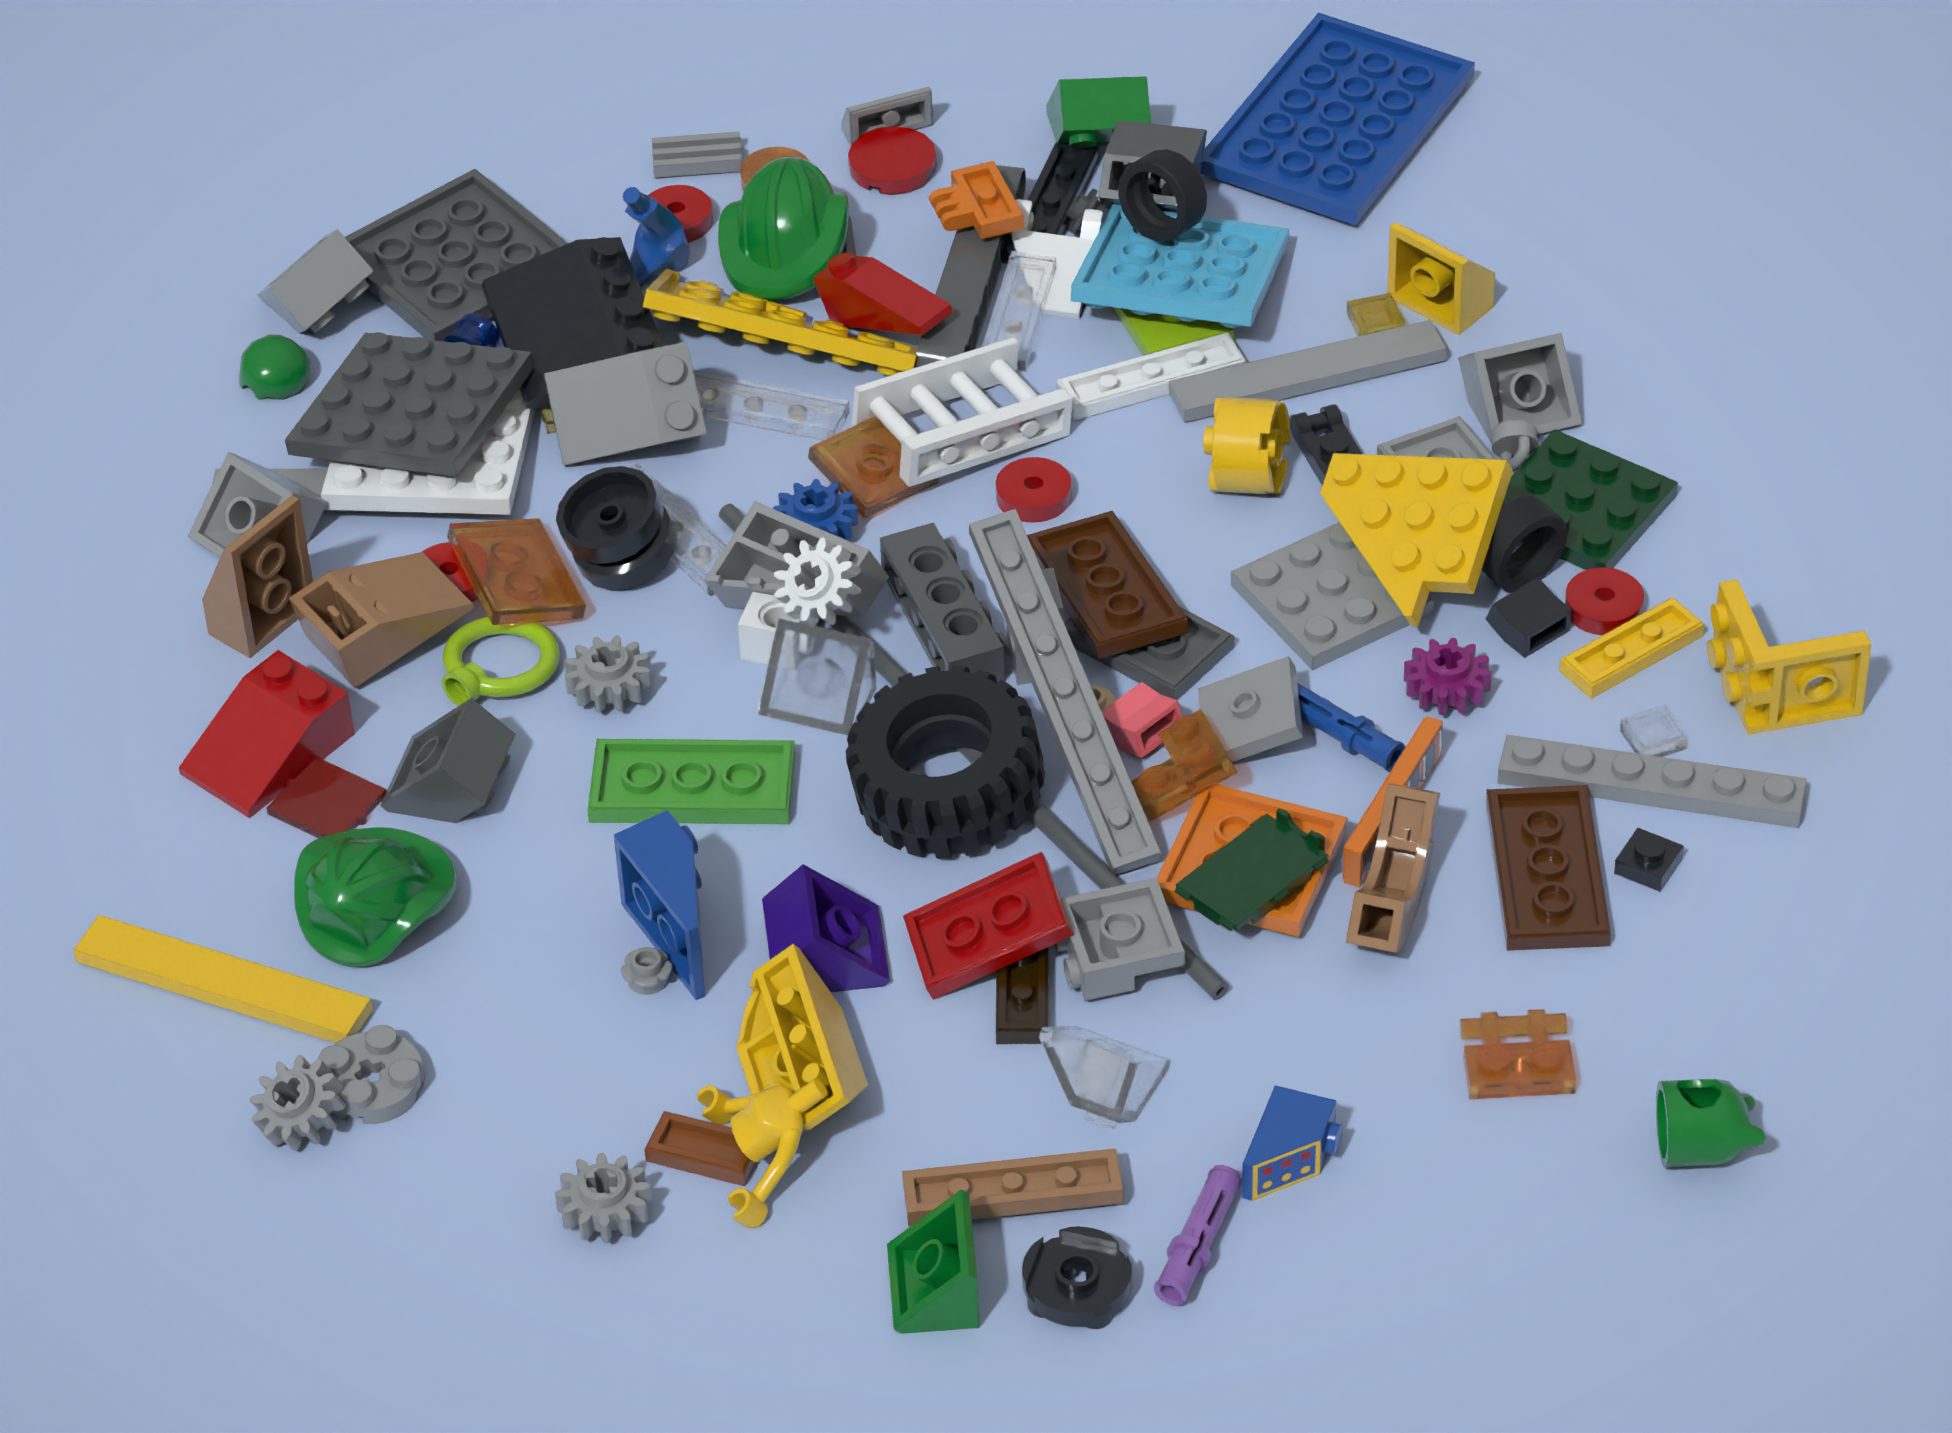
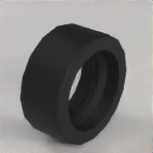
M1169 149L1154 150L1125 168L1119 180L1118 197L1124 215L1133 228L1144 237L1152 240L1170 241L1197 225L1206 211L1207 192L1203 178L1194 164L1187 158ZM1149 172L1160 176L1173 191L1177 203L1176 218L1166 215L1153 201L1148 187Z
M1531 495L1517 497L1501 507L1481 571L1498 586L1510 592L1517 590L1537 577L1543 578L1558 561L1567 542V526L1563 518L1543 501ZM1529 534L1524 543L1512 554L1519 542Z

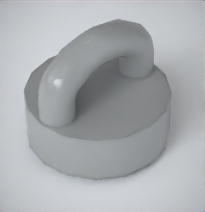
M1508 420L1501 422L1490 432L1492 452L1500 456L1501 460H1507L1513 471L1519 468L1526 461L1528 455L1538 448L1537 428L1528 421Z

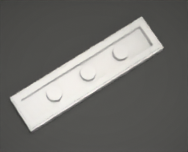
M1224 333L1058 379L1057 390L1064 388L1073 397L1071 417L1075 421L1168 395L1169 381L1243 364L1246 363V360L1229 333Z

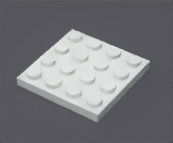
M519 389L458 476L330 460L321 492V498L327 501L324 510L511 515L536 408H526Z

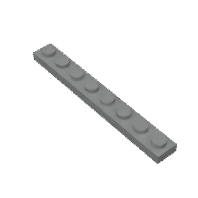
M1016 509L970 523L969 535L1110 871L1118 875L1159 861L1161 856L1159 846Z

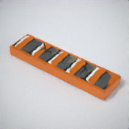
M1426 716L1425 719L1423 718L1343 847L1342 878L1344 883L1360 888L1367 878L1377 842L1387 784L1393 783L1421 789L1441 758L1442 720Z

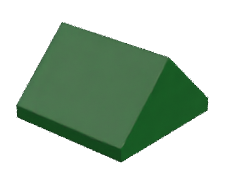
M960 1189L887 1243L893 1327L895 1331L901 1334L979 1328L978 1286L970 1197L968 1192Z

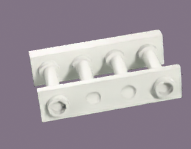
M1012 337L855 386L852 425L859 429L878 422L883 423L902 444L899 477L908 487L1070 435L1073 397L1064 388L1038 396L1016 373L1019 341ZM1002 384L1018 402L998 408L983 393L982 389ZM962 396L978 415L958 421L941 402ZM922 409L938 428L917 434L901 415Z

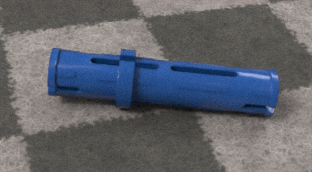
M1297 683L1302 720L1340 741L1342 749L1350 754L1358 755L1360 753L1382 766L1386 771L1390 772L1406 747L1402 742L1396 741L1377 730L1374 722L1363 715L1355 717L1326 698Z

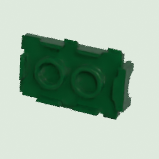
M1279 808L1276 811V819L1268 814L1260 816L1250 824L1249 828L1227 845L1216 850L1209 856L1208 860L1179 881L1174 892L1187 901L1189 899L1194 902V909L1216 925L1220 923L1230 931L1233 929L1238 931L1250 920L1253 925L1276 907V902L1278 903L1285 896L1289 897L1311 880V872L1313 870L1318 871L1329 862L1327 854L1324 852L1325 837L1313 830L1308 834L1303 832L1293 822L1291 814Z

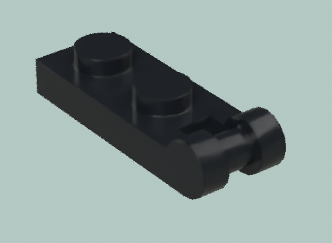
M1336 404L1321 407L1320 413L1308 416L1306 412L1290 416L1292 436L1321 485H1323L1333 453L1362 454L1343 423L1340 409ZM1325 431V435L1316 437L1315 433Z

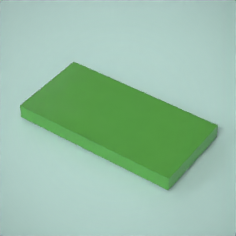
M596 739L587 810L589 823H640L668 810L678 823L789 824L795 762V741Z

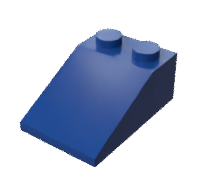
M666 810L613 834L621 905L652 945L667 954V961L672 963L673 972L694 999L698 1000L705 997L697 891L702 887V882L694 860V854L698 853V844L690 828L686 825L681 827L670 812Z

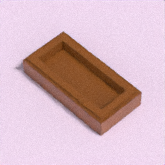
M664 1111L644 1149L646 1162L741 1186H746L756 1165L755 1162L750 1160L741 1151L731 1127Z

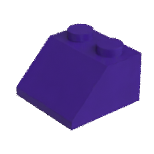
M804 864L762 898L770 960L790 945H796L830 992L883 987L890 981L879 905Z

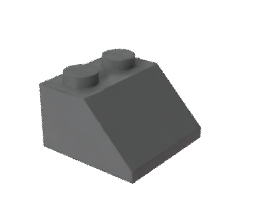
M470 698L411 737L380 806L387 812L451 823L459 821L472 812L479 814L490 804L495 795V790L492 787L497 776L501 774L510 761V755L507 753L516 734L474 699Z

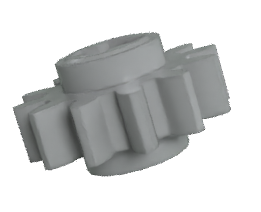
M618 635L613 637L611 642H603L599 637H594L593 646L590 649L577 645L575 647L576 658L565 659L567 693L576 694L578 706H584L590 701H594L596 712L600 713L604 710L605 706L614 705L616 710L623 711V702L627 698L630 701L639 703L641 702L640 689H651L649 654L640 653L639 643L636 641L623 647L621 646V638Z
M298 1055L294 1061L293 1069H288L281 1061H278L275 1066L278 1075L273 1080L266 1076H261L258 1079L266 1091L264 1094H257L250 1098V1102L259 1111L251 1120L276 1147L285 1141L293 1151H297L302 1143V1137L305 1136L317 1145L320 1142L318 1130L322 1126L327 1129H335L337 1127L336 1122L330 1117V1113L345 1108L346 1104L337 1095L344 1088V1085L320 1059L310 1064L302 1055Z
M599 1153L596 1158V1164L591 1166L584 1160H576L577 1175L571 1173H562L560 1175L562 1189L555 1192L557 1211L562 1213L563 1227L565 1229H571L579 1225L581 1240L588 1239L596 1231L600 1232L604 1243H609L612 1231L619 1229L625 1236L629 1237L632 1235L631 1220L641 1223L647 1222V1206L653 1203L651 1184L646 1182L645 1170L642 1166L632 1168L630 1171L628 1170L627 1156L623 1155L616 1160L615 1164L607 1162L604 1153Z

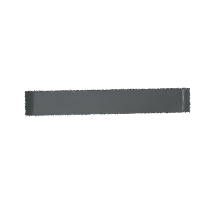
M996 165L1014 199L1023 200L1026 187L1025 168ZM974 226L956 231L935 294L951 304L953 313L924 335H921L917 349L916 367L976 349L1003 265V249L1010 237V232L1000 236L980 239Z

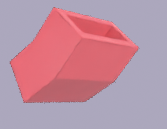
M1143 682L1101 711L1116 747L1121 751L1143 758L1185 727L1178 700L1159 694Z

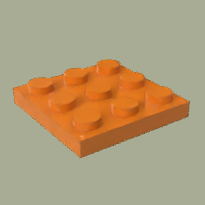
M1203 781L1157 876L1164 899L1168 904L1195 910L1192 900L1189 899L1187 901L1174 892L1176 884L1208 860L1209 856L1216 850L1227 845L1249 828L1250 824L1260 816L1268 814L1276 819V811L1279 808L1284 809L1291 814L1293 822L1303 832L1308 834L1313 830L1325 837L1324 852L1327 854L1329 862L1318 871L1313 870L1311 872V880L1289 897L1285 896L1278 903L1276 902V907L1254 925L1251 920L1246 924L1299 937L1347 833L1348 817Z

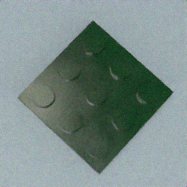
M1554 429L1511 476L1502 506L1517 497L1531 495L1540 499L1563 518L1567 526V542L1559 559L1584 570L1598 567L1614 568L1676 498L1678 482ZM1529 534L1525 538H1523L1521 542L1524 543Z

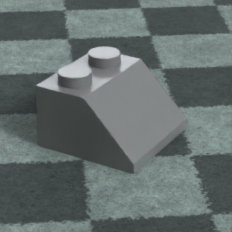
M336 229L319 240L257 295L298 333L307 330L309 327L316 333L335 317V313L331 308L344 297L350 303L370 286L365 278L373 272V269L341 232Z
M1562 333L1458 357L1468 403L1490 443L1491 430L1499 423L1508 420H1525L1532 423L1537 428V435L1551 432L1554 429L1559 430L1582 424Z

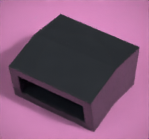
M1537 577L1493 603L1485 620L1506 644L1526 658L1570 631L1572 609L1554 596L1542 580Z

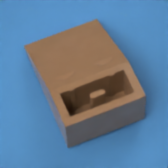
M423 552L329 571L289 597L305 636L354 688L474 609L473 603Z

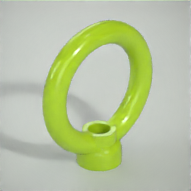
M494 615L476 619L460 627L446 642L443 651V664L447 674L442 677V688L450 701L457 706L470 698L476 701L480 695L510 697L530 692L544 684L556 671L560 659L558 643L552 633L544 626L524 617ZM498 634H509L526 638L533 642L540 650V659L533 668L522 674L504 678L487 677L483 669L475 663L470 662L465 665L462 655L464 650L474 641Z

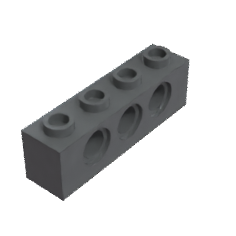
M934 522L880 537L881 567L889 576L887 583L932 666H939L941 671L952 670V666H964L969 668L970 673L976 674L978 670H982L995 675L997 683L1000 680L1005 681L1004 661L1010 659L1007 640L1002 632L996 633L993 629L991 614L984 600L978 601L975 597L972 578L967 569L960 570L957 564L955 548L949 538L945 540L942 538Z

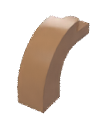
M1393 783L1387 784L1372 863L1363 887L1355 891L1346 943L1394 953L1399 952L1404 947L1410 935L1427 879L1434 846L1432 836L1440 797L1439 792Z

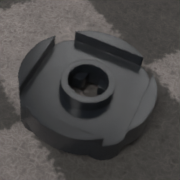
M1075 1226L1060 1229L1059 1237L1052 1238L1045 1243L1042 1237L1029 1248L1022 1264V1284L1027 1298L1028 1309L1034 1316L1045 1318L1061 1325L1086 1326L1090 1329L1106 1327L1112 1321L1113 1314L1125 1305L1131 1293L1132 1264L1128 1255L1126 1258L1119 1250V1242L1111 1235L1094 1228ZM1076 1270H1081L1085 1272L1086 1280L1072 1282L1063 1276H1073Z

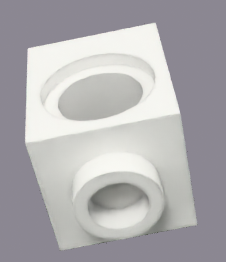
M752 592L738 623L741 660L796 670L804 651L810 652L813 648L816 626L814 628L802 622L801 618L794 620L784 612L786 604L775 598L774 595Z

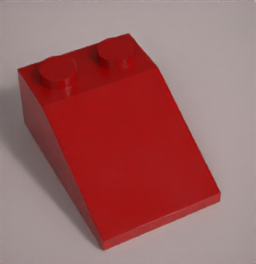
M277 650L240 680L179 766L180 775L246 817L251 818L355 735L348 692Z

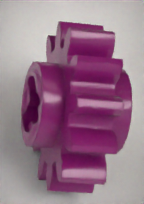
M1453 637L1448 641V644L1440 645L1435 639H1430L1429 651L1414 647L1412 649V660L1404 662L1403 681L1406 682V695L1408 697L1419 696L1420 709L1427 708L1433 704L1437 706L1439 715H1444L1447 712V708H1456L1459 713L1464 714L1466 713L1467 701L1476 705H1482L1484 692L1491 690L1492 672L1489 670V657L1484 655L1475 657L1476 645L1474 643L1462 648L1458 646L1457 639Z

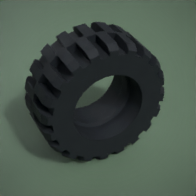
M939 666L925 668L926 673L913 677L912 673H908L899 677L897 680L898 684L890 688L888 685H885L875 693V702L873 704L866 702L856 716L857 722L853 723L848 733V748L845 751L846 763L860 813L864 816L866 825L874 834L882 836L885 843L898 850L906 846L908 854L924 858L927 853H934L937 859H952V854L965 852L966 856L979 853L980 847L990 843L992 846H995L1007 838L1006 832L1009 829L1016 831L1028 819L1026 811L1032 812L1041 797L1040 789L1044 785L1045 771L1035 720L1032 717L1031 709L1026 700L1018 696L1017 690L1003 680L997 683L995 675L982 670H978L976 674L970 673L969 668L964 666H952V670L941 671ZM960 747L974 749L983 753L973 764L953 774L929 777L908 772L917 761L938 750Z

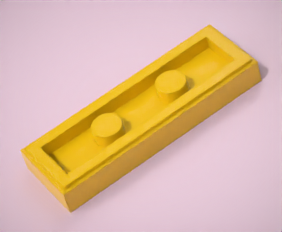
M1671 597L1561 658L1559 671L1592 699L1703 637L1705 624L1675 598Z

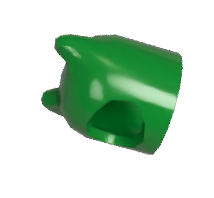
M1725 1080L1658 1081L1656 1091V1126L1659 1153L1663 1167L1719 1165L1733 1161L1743 1149L1763 1144L1766 1140L1763 1130L1751 1125L1748 1112L1753 1110L1756 1105L1754 1098L1751 1095L1740 1093L1729 1081Z

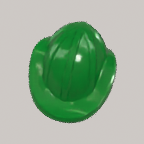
M782 157L763 166L747 184L741 200L727 205L719 218L718 245L724 272L731 285L738 292L747 293L769 301L793 298L815 288L816 285L813 277L825 269L827 262L834 256L841 254L844 248L849 221V201L847 195L844 193H834L822 171L803 158Z
M373 827L326 835L309 843L302 850L298 858L294 875V905L297 920L309 945L324 958L347 967L370 966L387 958L424 921L432 916L441 914L445 910L457 888V873L452 860L444 850L432 841L409 831L389 827Z

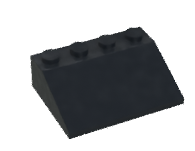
M621 237L575 240L484 279L482 282V289L503 346L511 350L532 353L534 369L519 388L527 409L550 407L544 373L664 346L649 308L643 307L645 297Z

